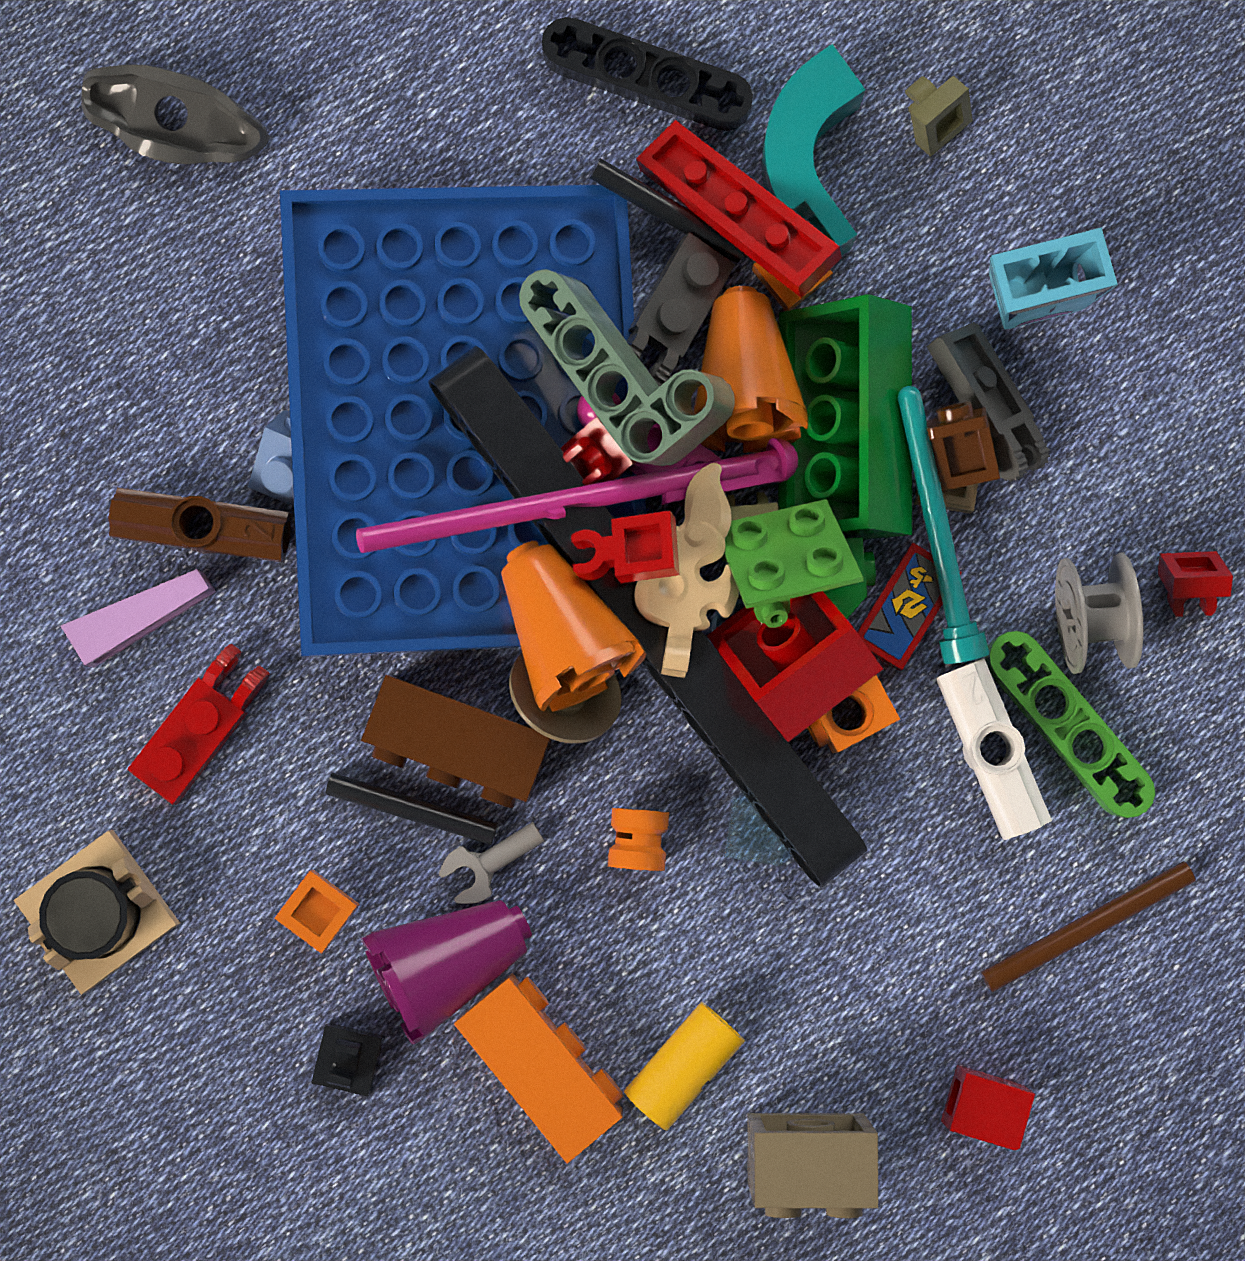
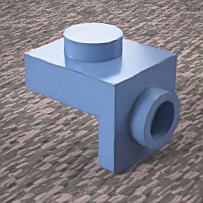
M283 410L264 428L248 488L294 506L290 411Z

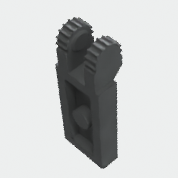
M690 232L679 241L628 329L631 334L627 343L639 359L646 344L660 352L655 364L649 370V373L659 387L667 381L678 360L684 356L713 302L736 265Z
M973 322L941 335L926 346L959 402H971L973 410L986 408L1000 478L1012 482L1023 477V474L1027 473L1028 470H1038L1044 467L1045 463L1049 462L1048 457L1050 455L1048 451L1050 449L1047 448V443L1043 442L1044 437L1033 421L1034 415L978 323L975 324Z

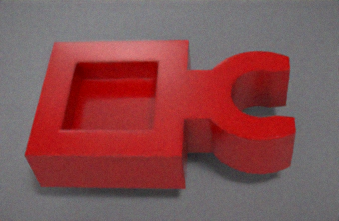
M671 511L611 519L612 536L602 537L593 530H581L571 535V542L577 549L592 547L596 550L595 556L591 561L573 565V572L582 580H596L605 575L610 568H615V577L620 583L680 575L676 518Z

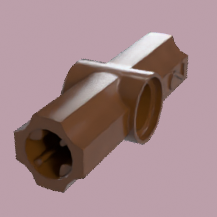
M117 487L116 493L111 499L108 516L109 536L112 538L192 549L202 554L220 553L282 563L285 562L286 554L289 551L292 534V514L290 512L216 502L202 496L181 497ZM200 512H211L213 516L211 532L201 539H192L189 533L191 519Z

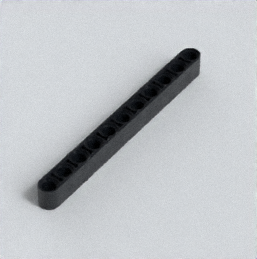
M474 346L428 380V384L440 404L514 499L585 486L579 472L571 462L565 461L562 450L481 348ZM605 506L564 508L566 511L565 518L550 519L545 517L531 521L547 542L553 545L573 567L574 564L591 561L595 556L596 550L592 547L577 549L571 542L572 534L581 530H593L602 537L612 536L611 519L614 518ZM610 568L605 575L596 580H584L640 641L646 652V657L642 662L644 667L799 867L818 887L823 888L867 852V847L858 832L754 701L702 631H693L689 665L685 678L662 675V664L669 627L652 623L639 613L634 598L635 587L638 581L620 583L615 577V568Z

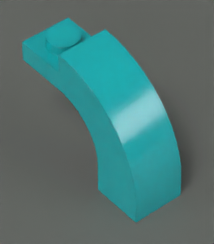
M831 44L803 64L781 90L769 117L762 150L761 170L763 187L839 245L841 255H844L852 249L857 233L821 184L814 166L813 151L819 139L829 129L860 108L866 89L834 45Z

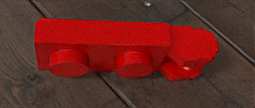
M229 644L221 651L208 667L203 678H197L127 769L172 805H177L239 726L248 714L245 709L269 678L270 673L259 665L245 676L232 699L221 693L217 689L228 673L235 668L242 653L233 644Z

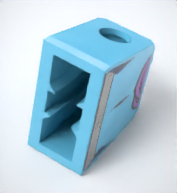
M1102 227L991 255L989 276L1004 329H1012L1078 312L1118 285ZM1078 264H1080L1084 270L1086 281L1079 282L1078 280Z

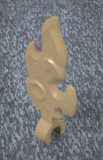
M710 463L698 471L687 488L684 505L685 520L683 524L676 526L680 575L638 581L635 587V605L639 613L652 623L669 627L662 664V675L685 678L689 665L693 631H704L710 627L706 614L711 609L717 610L721 617L728 618L732 614L738 599L739 590L728 564L725 566L722 575L714 581H705L700 575V569L703 566L714 563L722 558L726 547L725 538L731 526V509L720 484L722 469L718 463Z

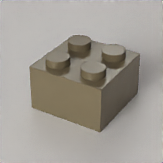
M747 1113L748 1187L754 1207L765 1208V1215L774 1218L800 1217L802 1215V1208H826V1215L830 1217L858 1218L863 1216V1208H878V1133L865 1114Z

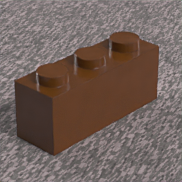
M385 675L361 741L375 746L371 755L373 758L400 768L405 767L407 759L429 766L425 777L457 789L462 779L484 786L480 795L481 798L513 809L516 799L524 802L530 801L552 739L532 728Z

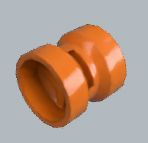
M612 808L611 826L616 831L615 844L609 848L608 867L665 871L666 852L661 847L662 835L668 830L669 812Z

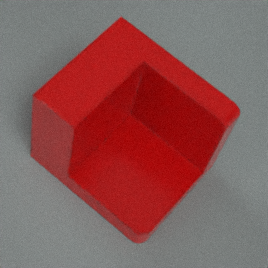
M957 1065L941 1122L952 1132L1011 1150H1018L1021 1147L1035 1093L1022 1084Z

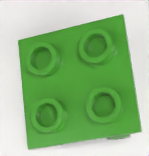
M827 499L731 521L729 532L725 538V558L746 609L754 607L757 620L770 628L780 627L787 621L791 598L863 582L862 573Z

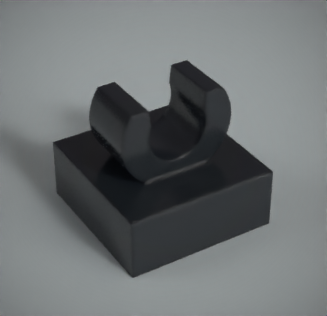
M327 1023L324 1027L311 1083L369 1096L372 1092L385 1036Z

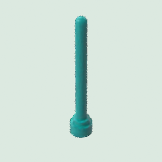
M906 386L900 390L898 402L947 626L942 628L944 638L939 640L943 663L954 664L979 659L990 654L985 631H978L977 621H970L932 442L928 436L927 419L922 396L916 387Z

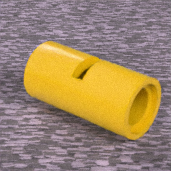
M701 1001L624 1089V1093L649 1119L662 1129L668 1131L703 1091L702 1087L706 1082L711 1081L744 1044L745 1040L714 1010Z

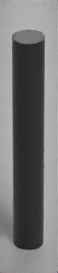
M601 158L595 164L589 179L682 233L687 234L690 232L732 262L737 264L743 257L744 253L689 209Z
M336 773L331 774L326 787V795L492 845L498 827L497 822Z

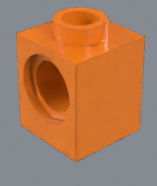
M875 675L847 697L856 701L861 708L862 718L855 729L844 730L838 727L833 720L832 709L807 727L819 748L828 744L832 753H838L900 720V717L880 680Z

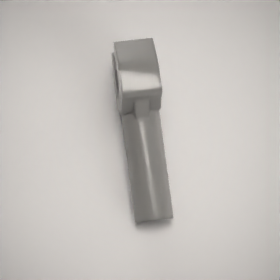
M531 822L483 853L470 852L465 846H460L448 854L439 871V876L441 878L456 872L460 867L471 868L475 873L474 885L462 891L454 898V901L460 904L479 903L492 895L493 890L490 884L495 872L545 842L534 822Z

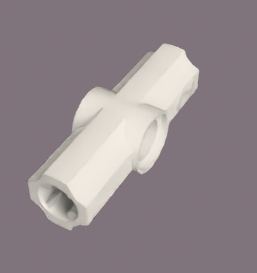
M980 659L936 677L962 740L964 759L976 774L1002 839L1007 840L1023 835L1051 822L1050 814L1024 755L1025 745L1023 737L1011 724L985 659ZM990 732L998 734L1006 744V755L1002 762L997 765H991L986 762L980 751L981 741Z

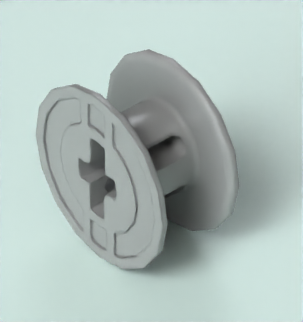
M1124 552L1114 555L1109 567L1108 584L1082 586L1076 566L1069 558L1060 560L1056 571L1055 583L1056 618L1062 653L1067 667L1072 674H1078L1083 671L1087 661L1088 643L1114 641L1118 656L1127 669L1137 667L1141 659L1143 647V612L1137 577L1130 559Z

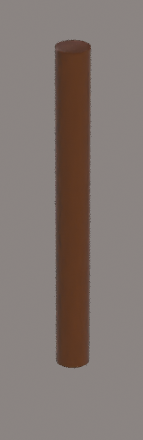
M1183 861L981 971L982 978L993 993L1196 882L1195 876L1188 864Z

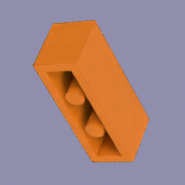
M511 973L461 1014L454 1022V1025L568 1164L623 1117V1108L618 1101L624 1097V1094L603 1068L594 1074L580 1055L587 1049L575 1032L565 1022L557 1028L546 1015L543 1009L549 1005V1002L529 977L520 982Z

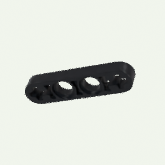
M564 17L556 19L547 26L543 33L542 52L545 63L551 71L560 76L717 130L730 131L737 129L746 122L750 115L753 99L751 86L743 77L736 73L576 18ZM568 36H573L576 38L577 48L589 54H593L594 43L600 44L596 52L595 68H587L589 65L588 55L578 51H571L567 58L560 57L558 46L554 42L564 43ZM625 52L634 58L637 67L629 77L622 79L614 78L605 70L604 63L607 58L613 53ZM670 70L684 73L689 79L690 87L681 96L670 97L663 94L657 84L658 79L663 73ZM699 80L707 81L705 94L717 98H722L726 90L736 93L735 103L741 107L731 106L728 114L718 111V101L706 95H702L701 106L693 104L697 97Z

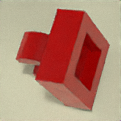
M598 417L594 418L560 448L565 461L571 462L582 476L584 485L616 480L637 462L631 460L622 452Z
M1217 551L1159 553L1158 576L1168 591L1167 601L1176 617H1183L1184 603L1188 598H1200L1199 606L1206 616H1212L1217 609L1216 597H1231L1233 575Z

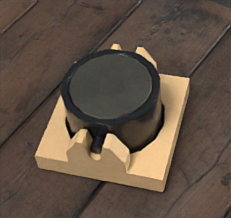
M108 830L14 900L31 924L28 927L30 941L37 945L40 944L44 948L46 953L43 959L45 962L57 970L63 969L81 995L90 991L180 924L114 830Z

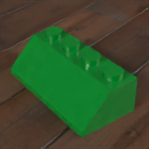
M866 294L779 312V330L808 413L809 425L807 429L801 426V438L791 443L798 454V467L791 478L778 483V510L827 499L845 539L863 537V540L912 535V462L898 402L900 390L906 386H912V306Z

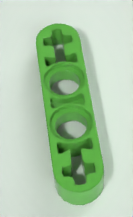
M1020 631L1006 632L994 638L988 645L990 654L985 656L991 676L1099 805L1109 814L1117 817H1138L1145 813L1153 804L1155 797V787L1151 777L1038 642L1029 634ZM1004 643L1009 648L1020 645L1024 648L1026 653L1020 660L1030 674L1036 673L1040 666L1046 672L1045 677L1031 682L1024 693L1018 689L1017 684L1026 681V677L1016 667L1004 670L1000 664L1005 658V653L1001 649ZM1044 686L1057 687L1065 696V709L1055 719L1043 717L1035 706L1036 694ZM1083 730L1095 732L1103 743L1102 755L1091 764L1081 762L1073 752L1074 738ZM1115 757L1120 760L1121 764L1111 768L1114 774L1122 781L1135 780L1138 785L1132 792L1137 800L1134 805L1129 802H1115L1113 797L1119 790L1109 776H1101L1098 782L1092 776L1094 773L1107 768Z

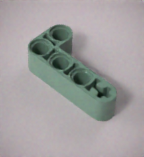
M545 269L535 271L523 282L519 293L520 306L523 313L622 452L631 460L660 466L673 465L682 460L714 433L732 415L735 406L734 392L730 384L721 377L693 369L681 370L659 387L590 290L580 280ZM558 306L561 312L555 311L553 309H555ZM592 332L595 345L592 353L587 358H584L582 344L586 336ZM625 377L628 383V393L625 400L621 404L616 405L612 396L614 395L617 383ZM704 385L707 391V402L702 411L695 414L691 407V398L694 391L699 386ZM658 423L662 430V440L658 448L652 452L648 446L647 436L652 426Z

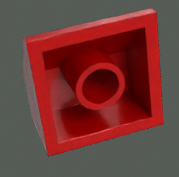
M823 591L791 598L788 619L780 627L770 628L766 624L759 622L755 616L754 607L746 609L744 606L707 635L748 693L787 742L883 670L854 627Z

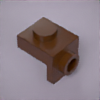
M962 402L937 409L938 418L928 420L927 431L929 440L932 442L942 491L1000 479L986 408L973 410L971 402Z

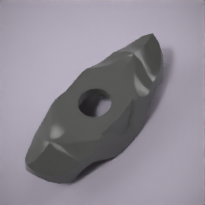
M117 65L92 69L83 77L81 106L86 118L92 124L119 137L131 150L140 155L175 164L233 163L246 160L258 154L270 140L266 127L251 113L220 90L194 76L152 65ZM168 96L179 98L187 108V121L179 130H171L165 127L158 115L160 103Z

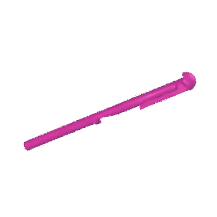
M772 438L766 445V451L359 528L356 531V539L360 552L367 553L545 517L550 519L565 518L566 511L564 508L607 506L662 495V505L685 501L690 481L698 471L710 463H718L721 466L720 484L724 493L776 482L781 483L791 478L796 472L798 454L794 446L788 441Z

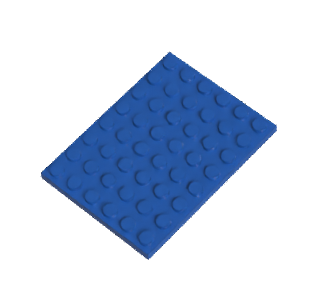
M601 185L280 190L301 657L521 647L501 571L508 564L507 555L518 546L530 541H537L539 546L549 544L531 520L367 553L360 552L356 531L359 528L514 499L440 404L428 384V380L474 346H478L488 355L559 448L584 428L577 417V404L582 394L523 313L520 306L519 293L526 278L538 270L547 269L580 280L587 286L627 341L631 334L628 329L634 321L627 200ZM558 306L555 309H553L555 311L561 312ZM592 332L586 336L582 344L584 358H587L592 353L595 345ZM625 377L617 383L614 391L621 399V402L625 400L628 393V383ZM628 469L617 479L637 475ZM645 498L605 506L613 518L646 514Z

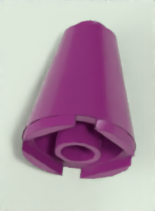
M502 900L373 931L361 937V942L367 948L365 953L391 1009L394 1008L396 1012L400 1011L404 1020L400 1026L409 1041L414 1045L430 1035L526 954L527 947L524 940L532 937V932L526 918L517 905L508 909Z

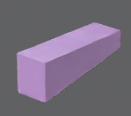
M196 569L63 624L61 628L83 664L95 668L216 591L205 573Z

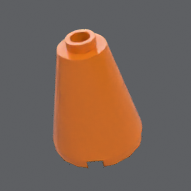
M735 286L727 289L722 296L713 302L701 372L721 377L729 383L734 392L735 406L728 420L700 444L715 451L726 452L725 442L743 443V453L766 451V445L772 438H780L793 443L801 438L800 427L808 428V413L770 300L766 295L759 293L751 286ZM704 385L699 386L697 389L694 406L695 414L701 412L707 402V391Z
M530 541L518 546L507 555L508 564L502 569L501 575L534 698L541 711L544 712L548 706L554 712L579 704L608 689L609 687L605 681L618 668L625 678L644 661L646 652L640 641L594 590L573 572V567L553 545L539 546L537 541Z

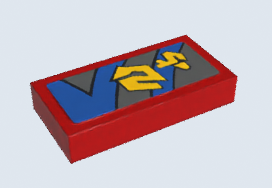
M913 542L909 545L857 630V633L872 654L898 671L903 670L943 605L934 562L930 552Z

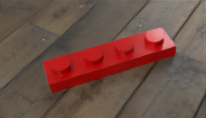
M676 120L636 158L642 173L800 298L842 258L839 245Z

